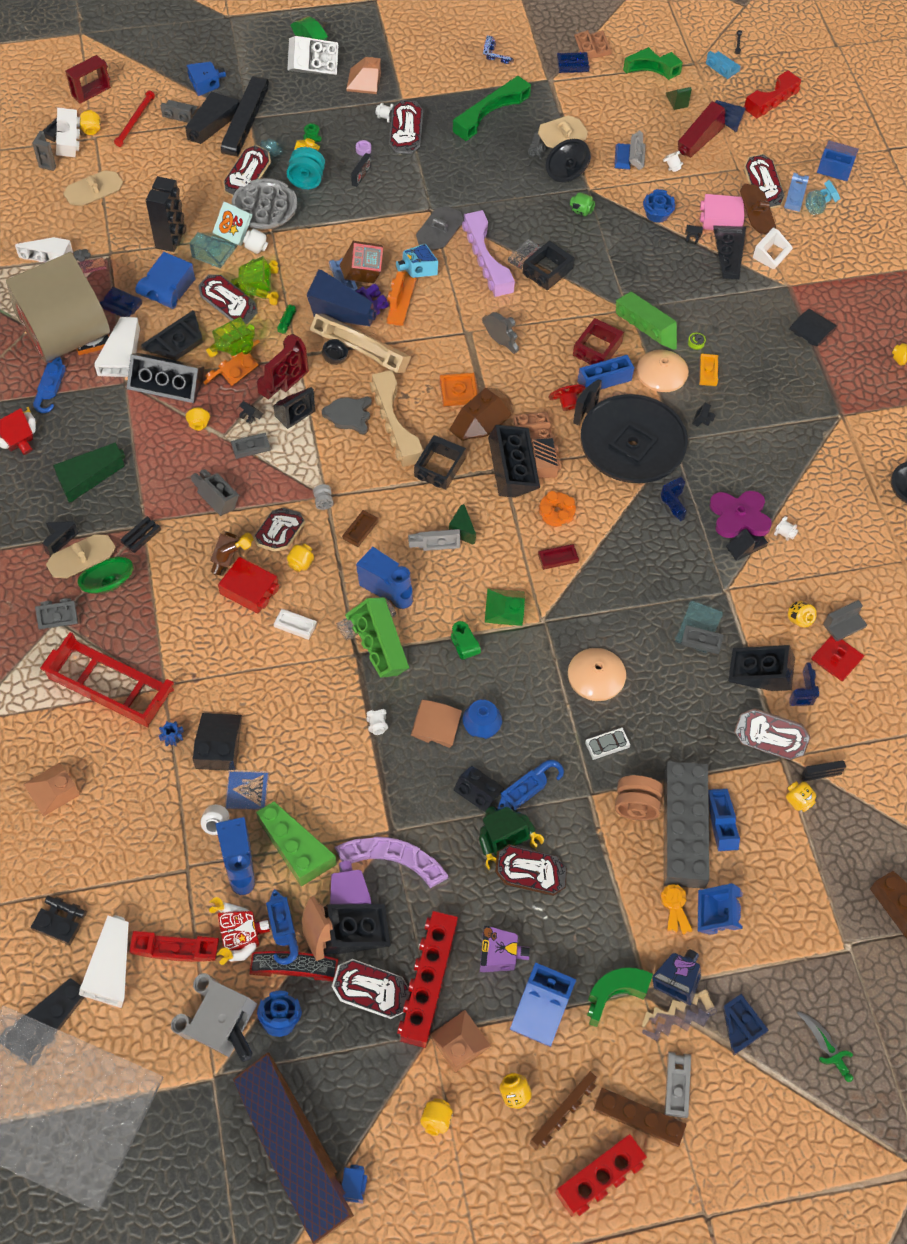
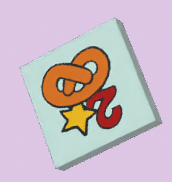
M223 202L212 233L241 246L253 214Z

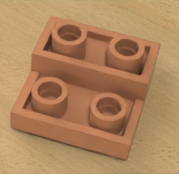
M587 30L574 35L582 57L597 58L612 54L603 30L592 34Z
M547 412L513 415V425L515 427L529 428L531 443L532 439L553 438L550 429L551 422Z
M421 700L411 736L427 743L434 741L450 748L453 745L462 711L445 704Z
M315 896L310 897L303 913L302 934L315 960L318 961L324 959L323 949L326 948L325 942L331 940L330 930H333L330 918H325L323 905L321 903L318 904Z

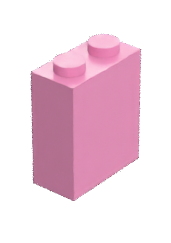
M705 194L704 201L701 200L700 210L702 211L700 222H702L703 229L713 230V225L743 227L744 203L742 197Z

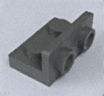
M168 100L166 104L161 103L160 105L162 117L189 123L198 110V106Z
M71 598L60 599V603L52 604V601L40 602V606H35L38 629L79 624L76 610L77 602L71 601Z

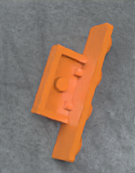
M397 272L396 278L392 279V291L388 292L387 298L390 301V310L387 317L388 324L399 326L404 324L417 277H410L408 272Z
M258 339L255 342L250 340L248 344L251 347L248 349H253L260 341ZM237 350V354H232V359L229 362L224 360L218 365L220 369L216 372L211 370L206 374L205 377L207 379L203 383L206 385L221 373L228 383L233 386L259 364L250 353L245 355Z

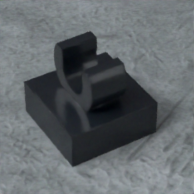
M687 225L685 229V235H687L686 242H689L690 237H694L695 244H697L699 237L701 238L703 227Z
M242 401L239 406L243 409L239 417L244 419L248 415L246 422L249 424L254 421V417L260 419L263 415L261 411L245 401Z
M705 402L696 411L692 422L693 425L698 427L703 423L709 426L710 421H714L716 415L709 412L711 405Z

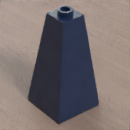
M318 269L307 292L313 316L315 317V314H325L340 322L370 327L377 316L373 302L328 273Z

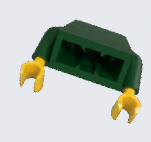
M492 806L486 810V817L482 819L484 826L480 828L479 842L483 855L487 857L485 865L488 870H490L489 861L496 863V858L493 857L492 853L494 852L497 855L499 850L509 844L516 846L530 839V837V846L532 848H537L534 839H537L541 845L543 844V836L535 833L536 829L527 815L513 811L509 807L497 810Z

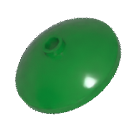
M112 557L86 569L79 576L78 586L82 591L91 594L114 591L130 578L134 569L132 561L126 557Z

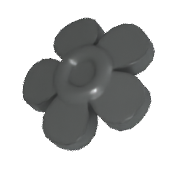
M79 249L73 252V256L79 262H83L91 257L87 249Z

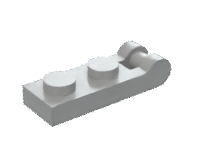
M668 1051L664 1113L667 1116L688 1118L691 1054H683L682 1056ZM675 1064H681L683 1070L675 1069Z

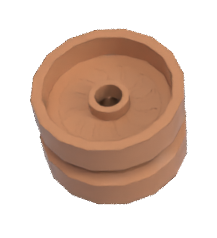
M631 775L621 778L617 786L618 796L615 800V811L620 816L638 821L658 818L661 809L662 784L645 776Z

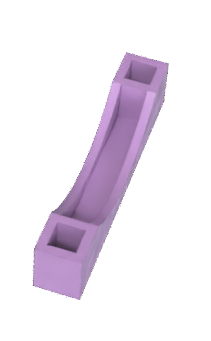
M483 210L464 214L462 228L464 232H467V239L472 244L473 254L477 255L478 265L482 267L483 276L488 280L489 290L493 292L495 297L514 293L515 281L510 270L498 263L486 249L484 239L487 235L488 221Z

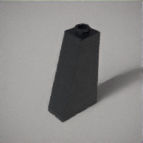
M211 91L185 127L187 140L199 144L205 142L232 121L240 104L239 100Z

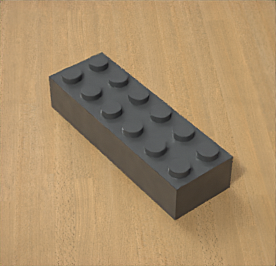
M667 761L664 769L663 886L678 884L681 887L705 889L709 882L708 764Z

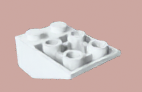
M299 36L289 38L288 71L337 75V42Z

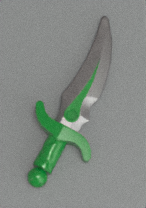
M800 1011L797 1012L813 1032L820 1048L830 1057H820L819 1061L827 1065L835 1064L841 1075L844 1076L845 1081L852 1082L853 1075L850 1074L842 1058L845 1056L852 1058L853 1054L849 1051L839 1052L837 1045L832 1042L831 1036L820 1023Z

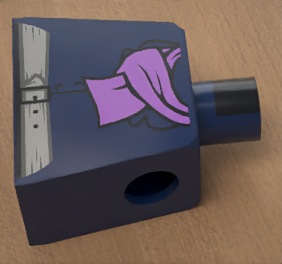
M691 949L687 950L684 957L672 953L653 975L654 989L691 1006L701 979V966L696 963L699 958L698 953Z

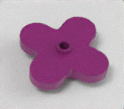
M746 491L739 498L724 492L712 495L709 504L710 509L720 516L716 522V532L725 538L736 537L744 529H747L754 536L767 535L770 532L772 522L768 516L761 513L765 504L763 495L756 491Z

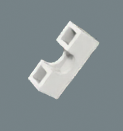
M57 108V131H62L57 132L56 155L75 157L76 151H79V141H76V139H79L80 129H76V127H80V117H77V110Z

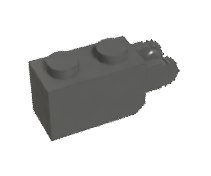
M206 469L200 471V476L197 473L191 475L192 482L198 488L197 493L220 516L235 509L239 494L218 473L211 475Z

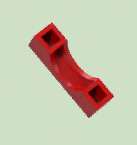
M787 70L778 76L775 91L761 92L756 90L747 96L744 105L745 110L758 119L771 109L776 108L783 101L785 102L792 95H796L800 90L801 79Z

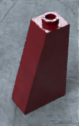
M712 101L678 140V151L682 155L691 158L725 127V108Z

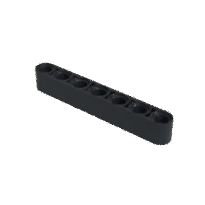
M251 77L222 141V154L239 156L268 91V79Z

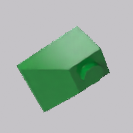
M487 588L485 623L522 626L525 592Z

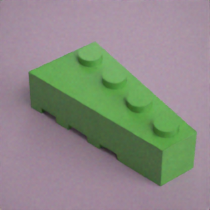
M272 802L256 812L258 822L301 887L337 865L336 856L277 803Z

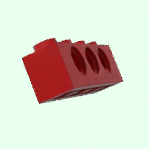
M629 1134L557 1188L555 1194L571 1217L576 1213L580 1217L590 1209L588 1204L594 1199L599 1202L609 1194L606 1191L613 1185L615 1188H618L627 1180L625 1176L632 1171L633 1174H636L645 1166L643 1162L647 1156L631 1134ZM615 1159H624L626 1168H618L615 1165ZM597 1172H605L608 1176V1182H600L596 1176ZM579 1186H587L590 1190V1195L588 1197L581 1196L578 1192Z

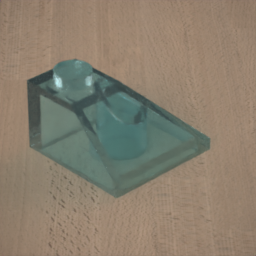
M197 232L189 243L193 258L218 268L224 265L237 247V244L203 232Z

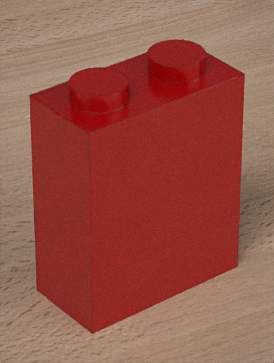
M238 557L219 582L218 587L220 595L259 614L268 605L270 597L277 593L279 584L276 575Z

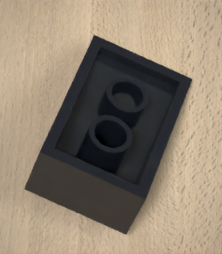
M790 645L733 648L728 681L769 691L792 690L795 656Z
M202 713L192 757L195 769L236 771L242 715Z
M327 904L324 906L325 918H330L333 930H330L331 940L325 942L324 954H344L391 946L385 904Z

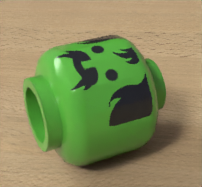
M579 192L571 198L570 206H572L573 213L587 216L593 212L595 201H593L592 196Z

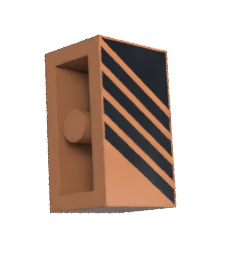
M554 438L532 439L538 478L557 477L558 470H561L560 459H557L558 445L554 444Z

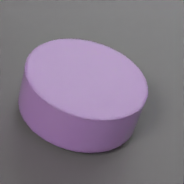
M366 140L357 142L356 153L361 156L365 153L370 154L371 143Z

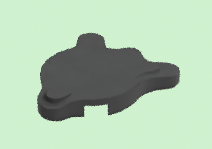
M492 312L482 317V323L492 339L507 347L513 354L519 351V347L516 344L518 336L512 330L516 323L512 317L505 318L497 312Z
M363 397L361 399L339 398L322 409V416L333 422L335 427L339 429H353L363 435L368 432V427L365 423L370 419V413L364 410L371 406L372 400L370 397Z

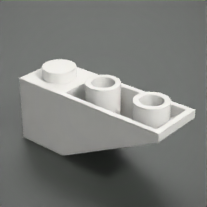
M55 237L15 245L19 258L39 262H48L70 251L73 253L70 240Z

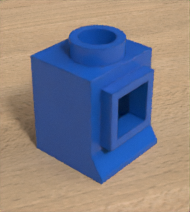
M350 1165V1168L345 1167L342 1188L346 1194L343 1197L348 1202L363 1204L362 1195H365L367 1175H365L364 1167L359 1165Z

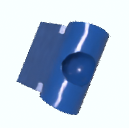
M163 252L149 270L147 276L138 281L135 292L174 309L178 299L182 297L196 280L193 265L190 262Z
M372 546L356 564L359 585L381 598L385 597L386 601L391 600L392 604L397 608L405 609L410 607L413 603V591L409 569L399 566V563Z
M245 817L215 823L231 889L238 895L249 894L254 889L255 877Z

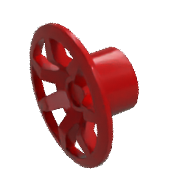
M580 384L565 386L553 391L548 398L549 400L560 399L563 411L573 410L576 407L577 395L581 394L586 387Z

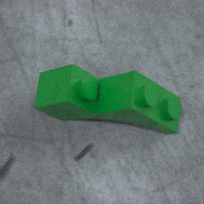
M647 47L626 57L623 71L626 74L633 71H652L670 80L681 74L683 62L672 52L659 57Z

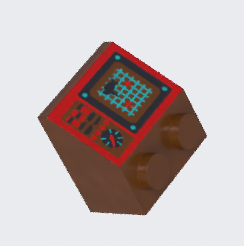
M352 241L339 265L344 279L374 284L381 272L383 246Z

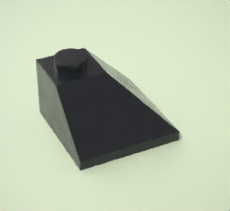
M312 387L289 395L273 405L275 417L287 429L315 412L314 389Z

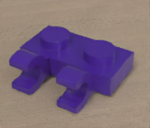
M376 283L368 289L361 287L356 291L373 302L377 315L381 313L379 309H385L389 306L387 299L384 295H381Z

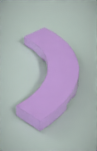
M388 837L359 838L335 847V851L342 862L351 861V863L367 859H385L403 864L421 876L429 888L448 879L445 870L433 857L421 851L417 846L402 840Z

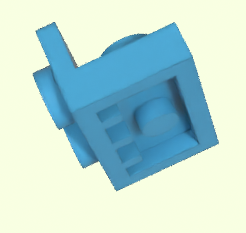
M709 51L707 54L706 65L726 79L731 78L740 71L741 66L721 52L713 53Z

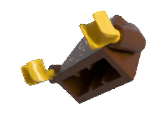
M223 530L220 533L210 560L214 562L211 572L221 576L224 567H229L238 547L241 546L244 550L248 549L254 540L253 536L250 533H245L240 537Z

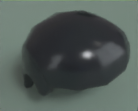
M331 339L324 343L322 356L326 362L332 365H339L346 360L348 348L343 342L338 339Z

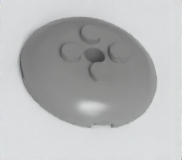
M264 178L252 180L250 184L239 187L233 195L232 205L253 214L248 227L268 230L282 226L293 217L297 209V197L295 192L288 188L287 184L279 180Z

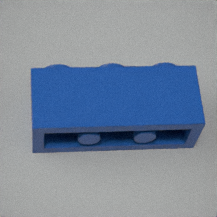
M628 355L579 368L577 382L587 388L590 384L600 379L602 380L601 389L632 381L634 366Z

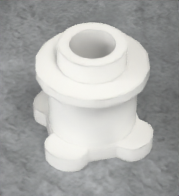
M384 103L377 105L375 112L379 119L385 118L387 123H390L394 104H391V106H386Z
M680 151L669 154L663 159L664 162L667 161L669 171L676 172L681 169L683 162L680 161L678 156Z
M784 516L777 525L774 535L781 534L786 537L787 541L790 538L793 540L798 533L797 525L787 522L788 517Z
M371 710L367 712V722L370 723L368 727L369 732L375 735L383 734L388 729V724L385 723L386 710Z

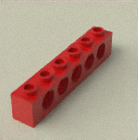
M433 911L431 918L427 917L424 929L428 930L426 938L422 937L419 950H422L421 958H416L414 971H417L416 978H411L408 991L412 992L410 1000H405L403 1013H406L405 1020L400 1021L397 1034L401 1035L400 1042L423 1048L427 1047L457 927L458 917ZM439 933L444 938L437 941L432 936ZM429 954H436L439 958L436 961H430L427 956ZM430 974L433 980L425 982L422 980V976ZM419 995H425L428 1000L425 1003H420L416 998ZM419 1016L423 1021L420 1024H413L411 1018Z

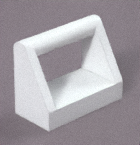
M772 228L757 244L753 258L775 269L793 248L779 230ZM773 244L784 249L775 260L767 253Z

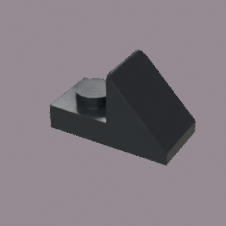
M73 521L46 523L52 535H49L42 542L45 552L51 557L52 554L58 552L79 534L76 524Z
M744 529L726 545V548L737 561L767 547L768 542L764 536H754L747 529Z

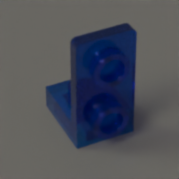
M489 35L486 36L483 55L486 56V59L495 61V58L500 59V62L504 64L514 62V59L511 57L492 53V50L494 51L496 47L495 38Z
M682 477L663 485L661 492L662 501L665 504L667 503L672 514L680 521L685 519L687 512L677 498L683 492L685 485Z
M811 662L806 663L803 669L806 689L793 690L789 698L790 706L814 705L819 697V688L815 685L814 681L816 673L812 669Z

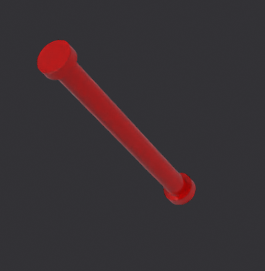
M148 90L145 93V98L120 135L114 139L116 146L122 147L123 141L149 102L155 98V94L152 91Z

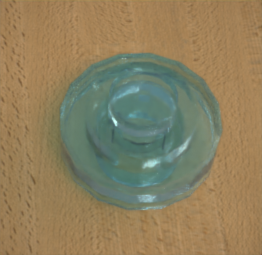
M270 138L267 141L261 140L260 147L269 151L270 158L281 155L283 151L279 147L280 143Z
M818 190L809 192L806 196L805 205L812 215L823 213L826 207L825 197Z

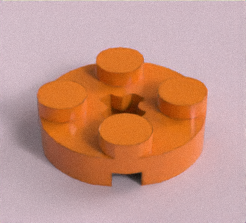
M555 491L548 492L542 498L539 505V514H541L542 520L548 525L559 527L567 522L570 523L574 519L576 511L574 498ZM554 507H559L562 510L556 512Z

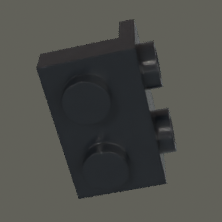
M473 766L469 767L459 776L454 787L456 793L484 812L504 790V787L495 780H492Z

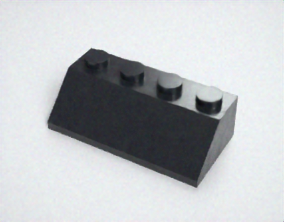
M134 353L130 356L126 389L194 403L202 385L204 366Z
M495 425L488 440L498 495L516 498L539 489L540 483L529 428Z

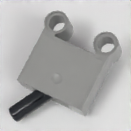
M206 973L199 974L193 982V987L195 991L205 998L193 1019L185 1014L176 1015L171 1022L172 1031L184 1039H194L227 1057L231 1055L235 1048L242 1062L249 1061L253 1053L242 1032L257 1003L247 996L220 984Z

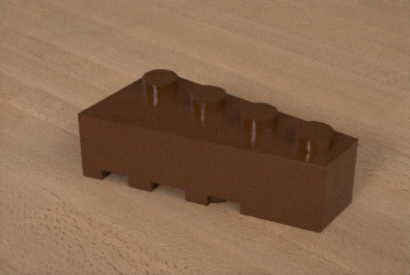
M891 871L876 880L870 890L907 939V882L897 873Z

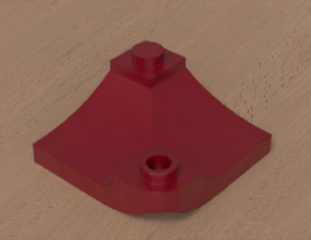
M295 334L285 337L283 341L284 349L264 366V376H261L257 381L258 393L268 400L280 389L286 393L309 372L305 344Z

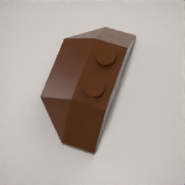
M484 388L461 408L449 431L462 441L489 436L495 425H501L511 416L510 398L497 388Z

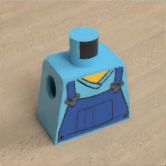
M422 244L404 250L403 259L396 261V268L398 271L406 270L410 277L413 278L434 276L438 274V260L428 246Z

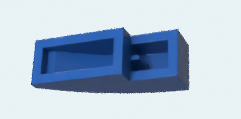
M728 789L708 790V804L718 851L739 850L740 836L736 827V815Z

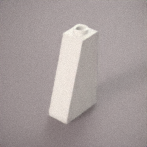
M137 317L119 318L95 361L97 376L128 377L130 356L137 352L140 333Z
M117 915L113 917L107 916L79 992L80 996L122 1008L125 996L129 924L123 917Z

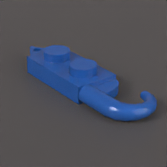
M61 357L56 358L51 363L48 362L33 402L34 409L39 413L50 412L54 407V404H51L48 408H42L40 404L42 399H51L57 394L66 370L65 365L62 364Z
M555 760L543 762L501 793V800L497 810L509 807L515 811L545 788L547 778L544 772L548 768H557L559 774L556 779L560 780L564 774L563 766Z
M274 889L269 902H266L272 934L276 944L280 946L289 945L290 955L284 959L279 958L277 954H274L273 957L277 963L286 965L292 963L297 958L299 949L288 899Z

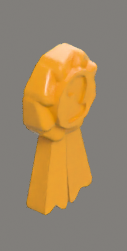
M678 884L667 885L661 892V903L669 909L667 931L672 930L677 933L679 923L681 933L684 935L686 932H692V928L682 909L687 901L686 891Z

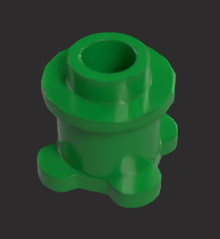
M313 123L304 127L305 134L303 139L310 138L315 143L321 142V136H318L319 126Z

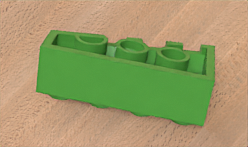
M629 292L616 300V314L619 317H622L661 345L673 350L677 349V322L633 292Z
M385 597L367 598L345 614L347 620L352 621L354 625L352 629L355 634H359L361 637L363 648L369 651V659L380 678L398 676L409 669Z

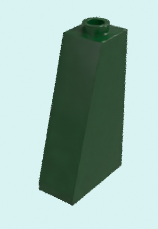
M115 442L55 464L53 467L65 496L70 503L125 466L123 459L126 457L123 449H118Z

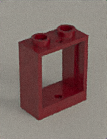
M95 55L65 70L71 96L79 104L111 88V79L107 72L108 65L104 59ZM97 70L98 79L81 86L80 78Z
M594 318L574 344L573 356L591 365L610 360L621 346L624 332ZM591 334L610 343L603 354L584 345Z

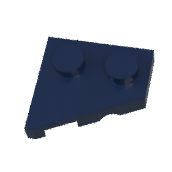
M716 100L715 103L725 108V125L737 132L746 108Z
M742 994L724 1005L723 1011L731 1051L735 1056L769 1030Z

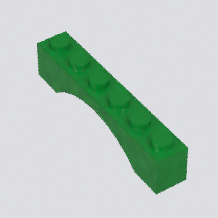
M520 76L509 80L502 87H499L464 113L453 119V132L463 140H469L477 134L480 122L488 113L503 106L520 104L530 97L531 84Z

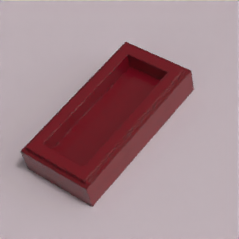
M574 544L538 551V557L543 570L579 562Z

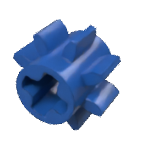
M166 721L163 727H159L162 733L159 735L160 741L165 740L166 746L169 744L177 746L179 740L183 741L181 734L184 730L183 727H178L177 721L174 723Z

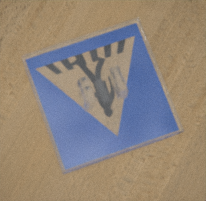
M228 770L224 807L226 809L255 810L264 808L267 801L269 771Z

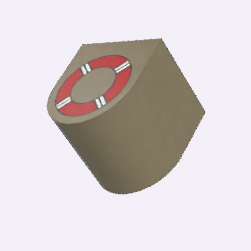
M71 251L6 280L13 310L36 351L45 363L110 334V328L104 311Z

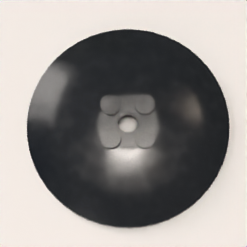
M637 394L617 395L599 402L586 415L580 433L581 446L589 462L606 476L627 483H649L668 476L683 461L688 445L687 431L680 417L666 404L654 398ZM635 441L637 445H630L628 442Z

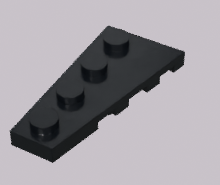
M713 225L722 278L740 279L746 227Z
M71 978L68 979L0 1036V1044L32 1066L85 998L79 995L81 985Z

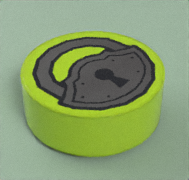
M692 333L688 339L689 347L695 350L702 349L706 342L705 336L700 333Z

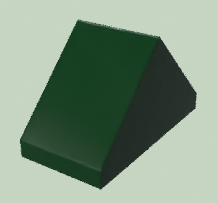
M688 87L666 92V96L674 110L689 106L692 89Z
M463 504L449 523V530L459 529L460 540L473 545L476 542V532Z

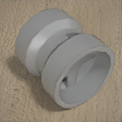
M322 484L313 489L317 509L326 510L334 505L329 485Z

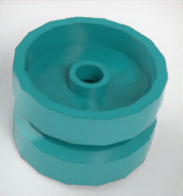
M311 147L295 149L291 154L287 168V178L289 181L301 189L309 190L319 186L325 168L323 155Z

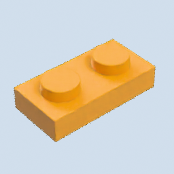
M701 354L699 385L717 386L718 355Z

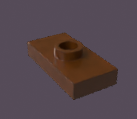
M362 510L342 535L343 540L359 547L379 522L378 517Z

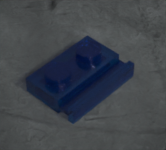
M587 52L557 53L559 73L589 72L590 66Z
M112 287L105 295L104 300L99 303L103 309L121 317H130L142 305V300Z

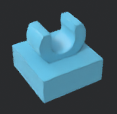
M831 181L825 182L826 189H822L819 192L821 197L827 195L823 198L825 203L831 199L835 202L840 200L841 198Z

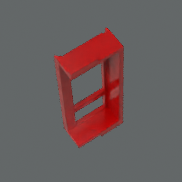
M69 632L57 650H52L40 667L48 679L149 728V724L168 695L174 691L172 687L173 681L166 679L162 683L78 642L71 632ZM73 651H77L92 659L77 681L58 673ZM98 662L138 681L124 704L83 685ZM146 685L158 692L144 714H141L129 707L143 686Z

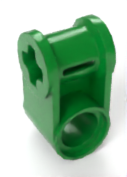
M463 621L454 623L451 641L460 659L465 660L480 654V645L468 624Z

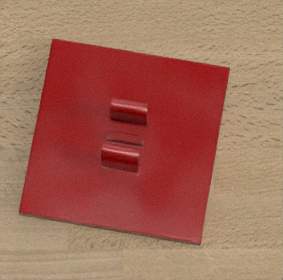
M831 635L811 660L843 682L865 655L842 639L836 641Z

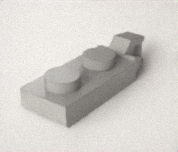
M640 130L632 134L629 157L630 163L638 170L644 167L646 147L643 143V133Z
M460 530L408 535L409 548L418 547L422 548L423 551L460 548Z

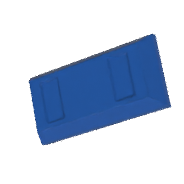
M616 144L614 168L630 170V144Z

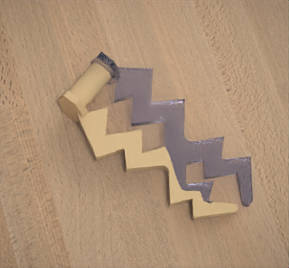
M705 989L698 994L695 993L692 1003L697 1006L698 999H701L707 1010L706 1012L699 1009L697 1015L687 1010L683 1020L675 1016V1010L677 1008L684 1012L686 1003L672 1000L668 1012L657 1007L654 1008L653 1014L648 1011L646 1012L642 1023L643 1028H645L649 1020L656 1025L659 1016L666 1021L664 1025L661 1023L657 1024L655 1033L647 1030H642V1033L658 1042L661 1032L669 1037L672 1025L675 1024L687 1032L692 1021L704 1027L708 1018L715 1015L718 1010L714 1007L708 995L709 992Z

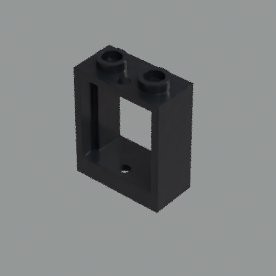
M549 240L523 262L522 274L548 291L573 269L574 257ZM545 257L558 265L550 274H546L535 266Z
M433 435L414 465V477L420 481L433 484L437 488L447 490L465 460L466 448ZM434 452L455 461L446 477L425 468Z

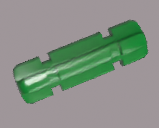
M287 305L286 311L277 326L279 333H286L287 327H289L296 312L294 305Z

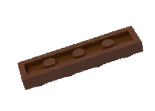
M591 1071L531 1139L530 1145L535 1150L540 1146L545 1148L553 1138L550 1136L553 1130L556 1128L559 1131L567 1122L565 1116L570 1111L575 1113L582 1103L579 1100L583 1095L589 1096L596 1088L594 1083L597 1077Z
M601 1088L593 1111L676 1147L680 1146L687 1125L605 1088Z

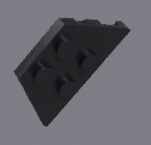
M192 310L141 344L142 350L178 360L203 343L195 311Z

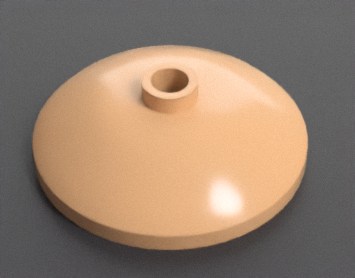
M650 351L640 358L637 365L638 378L646 387L654 391H675L681 388L688 378L689 370L687 363L681 356L672 351Z
M589 648L579 652L571 660L568 668V680L573 690L583 698L592 701H605L615 697L622 690L626 680V670L620 658L614 653L602 648Z

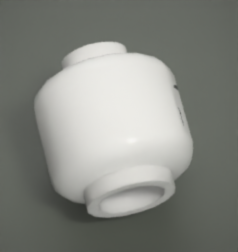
M256 229L248 230L243 239L244 247L255 254L260 253L261 250L265 251L268 242H266L267 236Z
M210 805L205 809L201 817L200 824L202 829L209 835H218L215 823L228 821L230 818L229 812L221 805Z

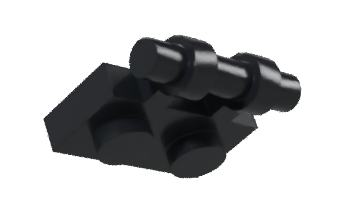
M48 895L45 903L51 906L50 910L47 911L41 908L30 928L45 936L71 945L81 927L79 923L74 921L76 917L84 919L87 911L81 909L77 904L73 903L71 905L64 902L60 897L56 896L54 898ZM59 910L67 912V917L64 918L57 915Z

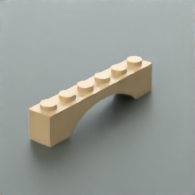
M315 314L310 327L311 331L328 339H338L346 346L369 356L382 366L396 373H405L411 356L325 314Z
M392 370L372 374L370 388L372 393L375 392L376 405L381 408L380 415L382 420L385 419L386 431L391 434L390 441L392 447L396 448L395 455L397 461H401L403 467L416 464L423 453V449L418 437L403 428L393 412L392 407L397 396V381Z

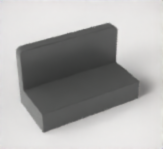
M39 131L32 142L39 168L54 171L56 164L50 142L46 141L44 132Z
M857 600L828 614L823 625L836 641L866 628V622L859 615L863 605Z

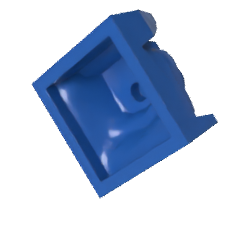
M731 883L698 890V932L712 935L718 934V930L743 929V926L739 923L741 904L737 899L743 896V892L738 886Z

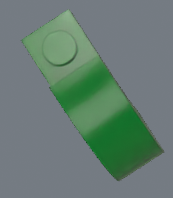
M306 16L290 25L295 36L327 41L328 36L318 21L310 16Z
M620 968L600 978L594 985L588 1001L592 1002L587 1016L591 1017L589 1024L595 1027L598 1026L606 1002L617 994H629L644 1000L653 974L637 968Z

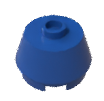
M656 189L653 193L647 194L643 201L646 217L656 223L666 221L675 209L674 197H671L667 194L666 190Z
M477 700L465 710L463 725L471 736L487 739L494 736L500 729L502 716L492 702Z
M287 991L271 992L269 997L260 1001L257 1009V1016L264 1030L269 1035L276 1037L286 1036L291 1033L302 1014L298 999L295 1000L289 996Z

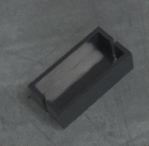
M157 176L146 198L155 248L175 252L177 246L180 245L182 235L186 232L184 213L181 208L182 201L179 197L180 189L177 186V180Z

